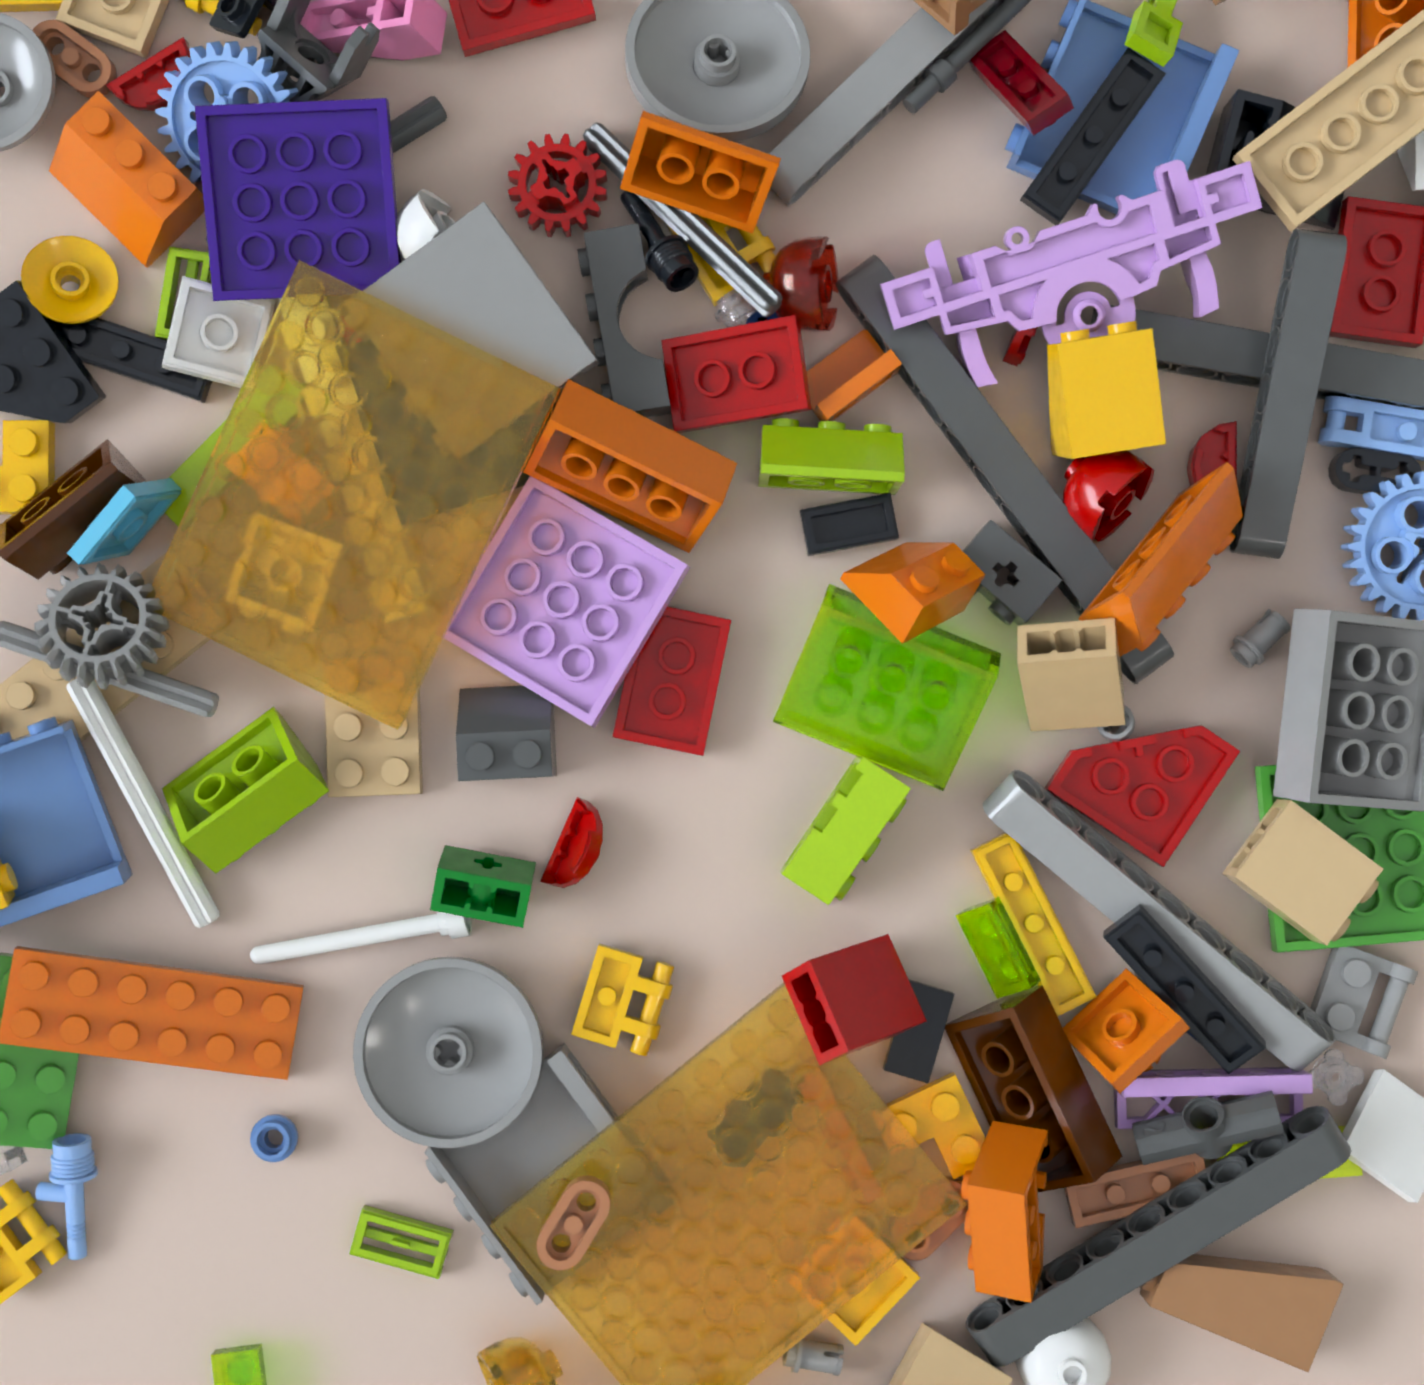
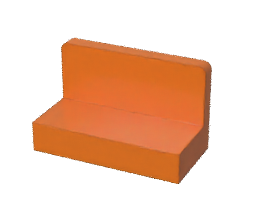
M868 330L860 331L807 371L812 411L820 422L834 421L895 376L902 365L901 361L892 349L884 353Z

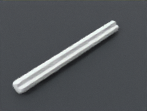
M77 678L67 684V690L193 924L200 928L214 922L220 916V912L185 847L181 844L177 832L95 680L92 681L87 689L79 685Z

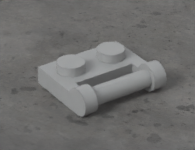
M1351 946L1332 948L1310 1008L1326 1021L1335 1034L1337 1041L1387 1059L1391 1049L1387 1042L1409 983L1414 985L1418 971ZM1380 972L1390 976L1371 1031L1367 1037L1357 1032Z

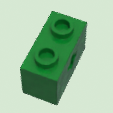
M445 845L437 867L430 910L523 928L536 862Z

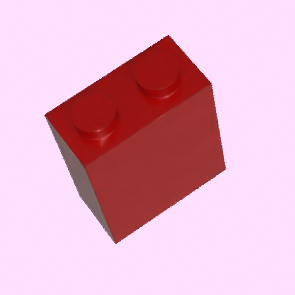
M889 934L808 960L781 975L819 1065L897 1036L927 1021Z

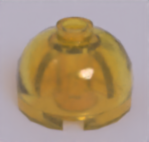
M523 1337L503 1339L477 1353V1361L487 1385H558L556 1379L563 1375L561 1366L551 1349L543 1353L533 1341Z

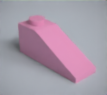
M317 0L309 3L300 24L330 51L341 53L346 41L357 27L361 26L365 29L368 23L371 22L380 30L379 41L371 57L409 60L441 54L447 12L435 0Z

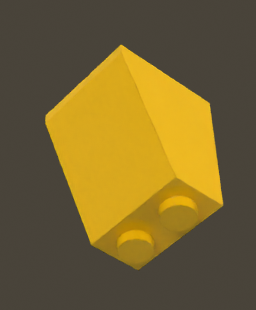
M1136 321L1107 325L1108 335L1090 338L1089 329L1060 333V343L1047 345L1050 445L1053 456L1076 459L1166 444L1153 328L1137 330Z

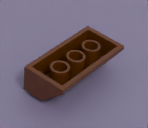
M1043 985L1006 995L946 1024L945 1031L989 1125L991 1126L992 1121L1048 1130V1144L1044 1147L1037 1165V1171L1047 1172L1045 1189L1037 1188V1192L1094 1183L1123 1157Z

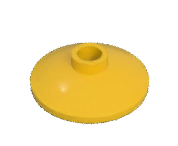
M57 236L44 240L28 253L21 269V283L23 290L29 297L28 300L42 315L57 322L78 324L94 320L110 308L118 291V273L111 257L94 242L77 236ZM71 281L77 283L79 289L76 291H66L62 288V285Z

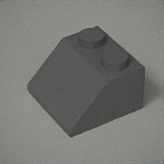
M525 686L460 689L456 727L458 781L557 776L554 704Z

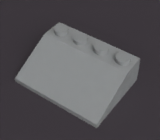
M1294 609L1273 796L1307 803L1424 812V621L1334 610Z

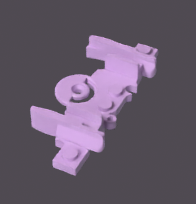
M1174 160L1156 166L1154 179L1158 191L1135 199H1130L1124 195L1116 196L1118 212L1111 220L1100 216L1098 205L1095 203L1089 206L1086 214L1082 217L1037 231L1031 243H1028L1029 233L1024 227H1012L1006 231L1003 238L1004 244L1009 250L1004 251L997 246H992L957 258L963 281L954 284L940 239L929 242L925 247L929 268L880 284L893 329L895 330L939 315L944 335L956 333L957 348L967 375L976 387L998 384L987 364L976 328L1008 322L1017 331L1041 326L1048 344L1060 343V333L1089 329L1090 338L1108 335L1107 325L1135 321L1136 309L1133 296L1156 287L1161 271L1178 263H1181L1185 281L1192 295L1193 318H1200L1219 309L1217 283L1213 267L1205 252L1221 245L1216 223L1262 208L1251 162L1247 161L1190 181L1186 166L1181 160ZM1014 233H1018L1021 236L1019 244H1014L1012 241ZM1080 283H1100L1108 287L1119 301L1120 305L1111 307L1108 300L1097 292L1086 291L1078 293L1068 301L1065 307L1064 323L1056 325L1057 309L1062 297L1068 290ZM1087 306L1094 307L1098 313L1097 320L1091 325L1083 323L1080 316L1081 311Z

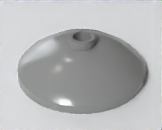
M0 13V88L5 87V92L0 97V152L20 145L41 127L52 107L56 88V76L52 58L42 40L21 21Z

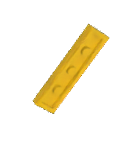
M1005 832L971 849L970 852L1037 986L1043 985L1057 1017L1096 998L1097 996L1021 845Z

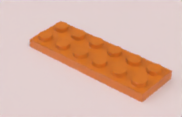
M17 946L13 952L0 1025V1044L288 1080L304 985Z

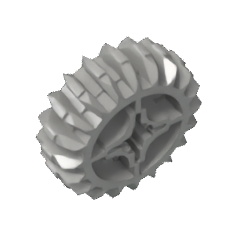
M98 562L95 573L90 575L85 568L79 566L77 571L79 578L72 582L68 577L61 575L60 582L63 586L61 591L47 588L46 596L52 604L38 605L37 612L43 620L34 623V630L38 636H41L37 640V646L42 654H47L45 661L51 669L60 668L59 674L64 680L69 682L77 676L79 685L87 689L92 681L96 679L99 688L106 690L109 686L110 678L116 677L120 685L126 686L127 677L125 674L132 670L135 675L143 677L145 673L141 665L143 661L157 664L158 656L152 648L166 647L167 640L161 632L169 630V622L165 616H162L166 611L163 600L156 598L158 592L153 584H144L141 574L135 571L127 576L125 568L119 564L108 574L105 565ZM122 600L138 608V625L130 623L127 617L121 616L120 604ZM67 628L75 629L78 635L83 636L82 643L85 647L82 654L67 646ZM119 646H123L120 649L112 653H109L112 649Z

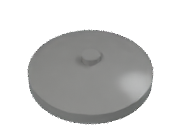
M643 0L630 21L625 44L626 73L635 97L648 113L733 142L743 141L763 134L783 121L797 105L806 85L810 66L809 38L802 19L788 0Z
M432 958L413 964L387 980L372 996L360 1017L355 1033L353 1047L354 1070L359 1088L368 1106L382 1123L393 1132L424 1146L435 1148L466 1147L495 1136L508 1127L526 1107L538 1084L542 1070L544 1053L543 1035L540 1022L530 1000L522 989L506 974L484 962L470 958Z

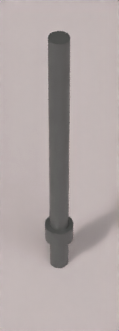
M1005 0L945 59L939 58L925 71V79L903 99L902 102L905 108L910 113L915 114L937 92L944 93L957 80L956 73L1031 0Z

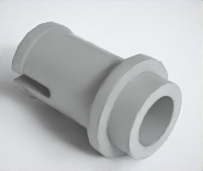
M1268 609L1264 613L1265 615L1243 637L1237 635L1233 639L1234 645L1230 648V651L1242 665L1251 668L1254 664L1261 665L1265 660L1263 655L1284 634L1291 630L1285 618L1274 610Z
M797 1333L795 1338L787 1337L785 1340L783 1366L791 1367V1371L794 1373H798L800 1368L839 1376L843 1365V1358H839V1355L844 1354L843 1344L835 1345L805 1340L802 1334Z

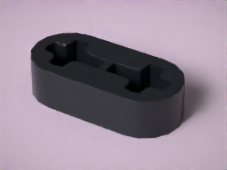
M1351 448L1337 454L1331 460L1328 474L1332 484L1342 491L1358 494L1374 492L1380 495V482L1389 480L1396 486L1394 479L1381 477V472H1389L1400 466V473H1407L1412 480L1413 475L1416 472H1421L1422 469L1415 459L1407 455ZM1355 459V467L1369 470V475H1360L1350 481V473L1343 471L1342 466Z

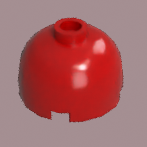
M1127 450L1088 456L1086 458H1076L1064 474L1067 483L1063 491V503L1066 505L1070 516L1093 541L1095 539L1098 542L1103 541L1113 534L1132 514L1126 509L1134 496L1140 501L1143 499L1153 480L1154 469Z

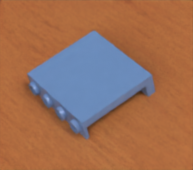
M1090 0L1068 1L1058 24L1066 28L1060 43L1055 40L1051 41L1041 67L1048 69L1047 73L1069 94L1074 109L1035 136L1025 126L1016 123L1005 147V150L1012 152L1006 168L1035 179L1128 47L1124 44L1132 18ZM1178 39L1174 56L1164 67L1142 56L1166 74L1078 199L1090 204L1096 203L1099 208L1117 214L1118 203L1115 199L1116 196L1124 195L1130 199H1135L1158 191L1154 179L1156 166L1174 160H1181L1184 162L1188 172L1240 50L1222 43L1214 54Z
M55 716L28 725L27 728L30 734L13 740L10 732L0 734V859L2 864L9 863L18 883V889L14 890L15 896L10 905L0 910V927L120 886L133 874L73 720L58 724Z

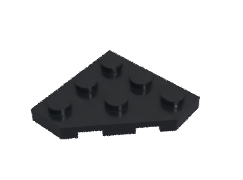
M16 280L0 292V411L64 424L72 423L107 396L55 323L42 315L27 298L28 295L23 290L21 281Z

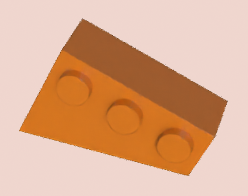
M992 1121L973 1170H966L964 1174L961 1194L963 1199L968 1200L969 1207L965 1218V1234L971 1236L972 1242L968 1253V1269L974 1271L976 1292L1032 1303L1043 1270L1045 1214L1039 1213L1037 1188L1045 1189L1047 1172L1037 1171V1165L1044 1147L1048 1144V1130Z

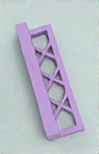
M1289 1067L1237 1068L1230 1074L1223 1068L1150 1070L1139 1075L1121 1093L1114 1088L1115 1127L1117 1129H1132V1123L1160 1117L1157 1115L1163 1109L1169 1114L1175 1113L1167 1105L1175 1096H1207L1217 1100L1221 1095H1244L1246 1097L1271 1090L1273 1094H1289L1290 1113L1279 1114L1281 1121L1284 1122L1303 1110V1094H1313L1312 1074L1305 1070L1297 1072ZM1126 1097H1152L1157 1102L1144 1116L1127 1117Z

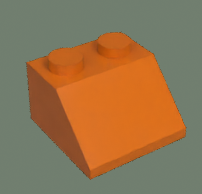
M905 542L844 572L840 579L903 644L963 612L986 574L954 542Z

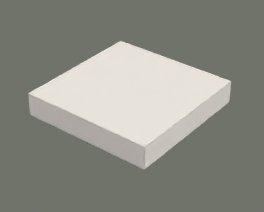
M182 276L162 368L254 392L275 301L271 299L213 301L212 283Z
M1375 1069L1342 1132L1351 1148V1154L1348 1159L1407 1202L1418 1203L1424 1191V1098L1386 1070Z

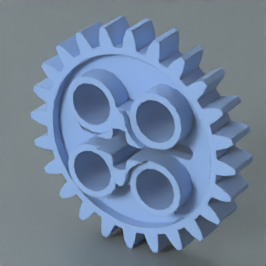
M220 41L207 43L206 50L203 46L192 47L189 49L191 58L183 56L175 59L180 71H167L164 74L172 88L158 89L157 93L168 101L166 107L155 109V113L167 118L168 125L162 126L157 130L159 134L171 135L172 142L164 150L166 153L178 151L181 157L175 167L179 170L189 166L192 169L189 178L192 183L202 181L196 119L193 116L195 106L249 104L247 97L249 89L256 93L259 103L290 102V99L299 92L297 88L284 90L281 85L288 74L286 70L276 73L270 72L273 65V57H262L256 61L257 47L255 46L244 47L240 51L238 41L225 42L224 47ZM206 82L214 91L213 104L206 99L204 94Z
M1424 471L1416 472L1412 480L1407 473L1395 475L1396 486L1389 480L1380 482V495L1374 492L1364 493L1362 496L1368 508L1357 507L1351 509V513L1359 520L1358 525H1348L1343 528L1344 531L1354 536L1353 542L1342 544L1340 548L1353 552L1354 558L1342 564L1343 568L1357 569L1358 574L1349 582L1350 586L1365 585L1366 589L1363 591L1360 599L1362 601H1372L1378 598L1375 611L1377 613H1386L1392 608L1393 618L1405 619L1409 613L1410 620H1424V588L1420 583V575L1424 570ZM1409 504H1412L1418 512V519L1413 527L1407 524L1404 515ZM1416 539H1420L1418 546L1414 544ZM1386 543L1394 551V559L1389 567H1386L1380 559V552ZM1419 547L1423 550L1422 555H1417ZM1403 571L1402 582L1398 583L1397 576Z

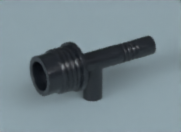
M624 191L620 196V200L635 223L639 224V229L648 242V252L645 257L648 269L654 272L658 280L663 282L671 292L682 291L690 287L697 279L699 269L688 249L685 238L680 235L666 236L644 202L636 194Z

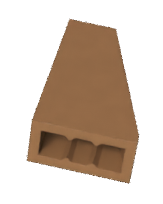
M1193 1254L1141 1285L1140 1295L1152 1308L1309 1373L1344 1284L1329 1271L1318 1267Z

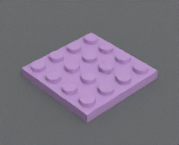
M530 476L436 634L595 728L690 567L552 486Z

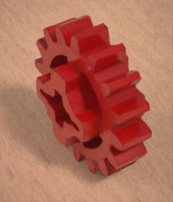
M565 133L561 138L560 144H554L550 134H545V146L540 148L533 141H529L527 144L530 155L526 157L516 154L514 157L520 171H508L509 181L517 185L508 190L510 200L519 202L514 208L517 216L522 218L530 214L528 219L529 228L534 231L541 224H544L547 237H552L557 227H562L565 236L571 237V225L576 223L584 231L587 230L586 216L590 214L599 218L601 210L596 201H606L608 197L607 189L598 186L608 181L606 170H596L601 164L600 156L598 153H594L586 157L588 151L587 142L582 140L576 147H572L569 134ZM555 158H562V159H568L569 161L564 162V161H559V160H554V159H555ZM536 169L538 172L537 182L530 186L531 191L528 192L529 179ZM548 174L552 176L554 181L557 180L561 185L565 184L568 198L565 197L562 191L559 192L556 187L551 188ZM588 179V190L586 196L583 199V201L580 202L578 199V191L580 188L585 186V181ZM552 209L563 211L564 213L555 214L546 211Z

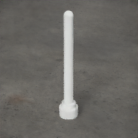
M437 912V914L260 945L251 950L250 958L255 964H265L440 932L441 936L449 935L451 939L471 936L472 922L471 918Z

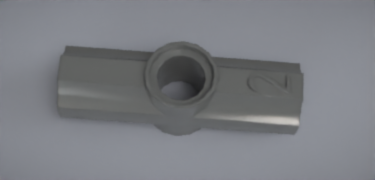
M1272 1090L1224 1102H1219L1207 1096L1197 1097L1190 1100L1184 1106L1182 1112L1132 1123L1134 1138L1143 1165L1195 1153L1205 1159H1218L1225 1156L1234 1144L1285 1133Z

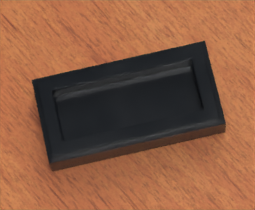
M891 493L800 510L808 557L899 539Z
M909 979L927 1021L891 1038L882 1068L884 1071L929 1084L955 994L951 991Z

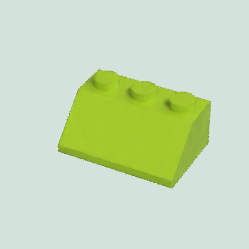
M776 418L772 419V425H763L758 487L867 494L891 493V495H895L904 483L903 433L891 432L892 427L889 425L866 424L864 425V431L845 430L846 424L842 422L821 421L818 422V428L799 427L800 421L795 419Z
M275 707L265 712L162 788L181 844L215 874L230 863L237 861L245 852L268 835L275 833L283 824L305 808L312 806L329 791L317 763Z

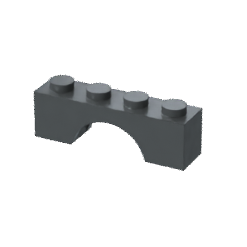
M639 224L584 232L586 248L577 249L582 277L591 276L594 293L585 294L590 322L599 320L602 338L593 339L595 355L600 362L598 367L607 365L610 382L601 384L602 395L626 408L634 410L646 418L671 414L662 359L646 356L634 349L624 338L619 327L621 309L627 297L637 287L648 281Z

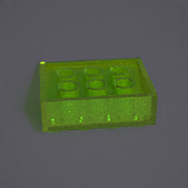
M829 584L773 722L856 756H863L873 763L944 791L999 676L1001 653L937 627H933L902 644L855 594Z

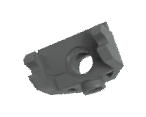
M277 0L267 22V27L261 28L258 32V40L261 44V54L258 60L262 57L271 56L274 59L270 72L276 73L286 70L288 74L281 84L284 90L297 88L299 91L290 99V102L318 101L361 77L379 41L380 30L371 22L368 23L365 29L361 26L357 27L346 41L339 57H337L300 24L311 0ZM290 76L298 78V82L293 81Z

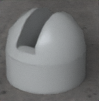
M1125 706V725H1121L1115 734L1108 733L1113 726L1097 727L1100 734L1112 742L1127 739L1135 728V719L1131 710Z

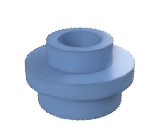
M271 1114L265 1116L252 1129L250 1136L251 1147L255 1154L264 1161H282L289 1157L297 1146V1128L289 1118L283 1115ZM270 1130H278L282 1134V1144L275 1145L269 1141L268 1133Z

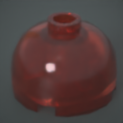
M827 236L807 237L792 241L781 248L773 258L771 271L763 274V278L782 295V305L775 311V314L779 318L796 315L801 331H830L834 327L837 317V308H829V303L832 298V291L838 293L835 284L838 281V267L833 244L826 245L829 240Z

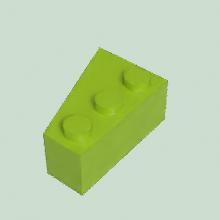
M856 756L780 870L781 874L827 905L832 902L834 897L841 901L855 881V877L851 873L861 859L867 862L881 841L877 836L887 822L893 823L906 804L907 800L904 798L911 788L865 757Z

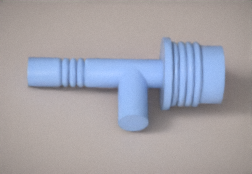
M73 1133L57 1137L52 1141L53 1154L50 1157V1182H40L36 1187L35 1196L38 1201L65 1203L68 1259L80 1260L87 1256L84 1182L95 1178L98 1175V1169L94 1165L95 1158L94 1150H92L91 1136Z

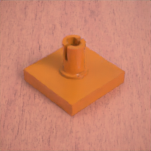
M1127 968L1063 1027L1069 1043L1119 1093L1124 1091L1143 1072L1153 1069L1151 1064L1153 1062L1158 1064L1161 1055L1190 1029L1175 1011Z

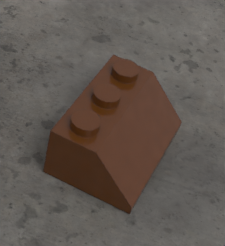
M107 439L0 524V556L8 563L38 580L49 571L53 575L59 573L73 560L67 552L119 489L126 484L146 482L145 478Z

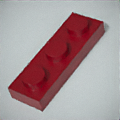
M1006 30L991 39L969 61L972 70L1033 136L1046 127L1051 126L1059 118L1074 109L1069 94Z

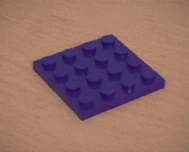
M387 98L195 106L213 301L358 295L401 263L397 245V204L389 100Z

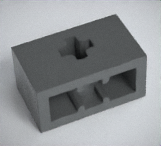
M992 520L981 528L963 550L986 574L974 595L979 592L992 603L988 607L989 610L1007 625H1010L1013 621L1019 626L1027 623L1062 581L1058 575ZM1006 567L1010 571L1007 580L1012 585L1005 583L999 587L994 582L997 578V573L994 570L999 571Z

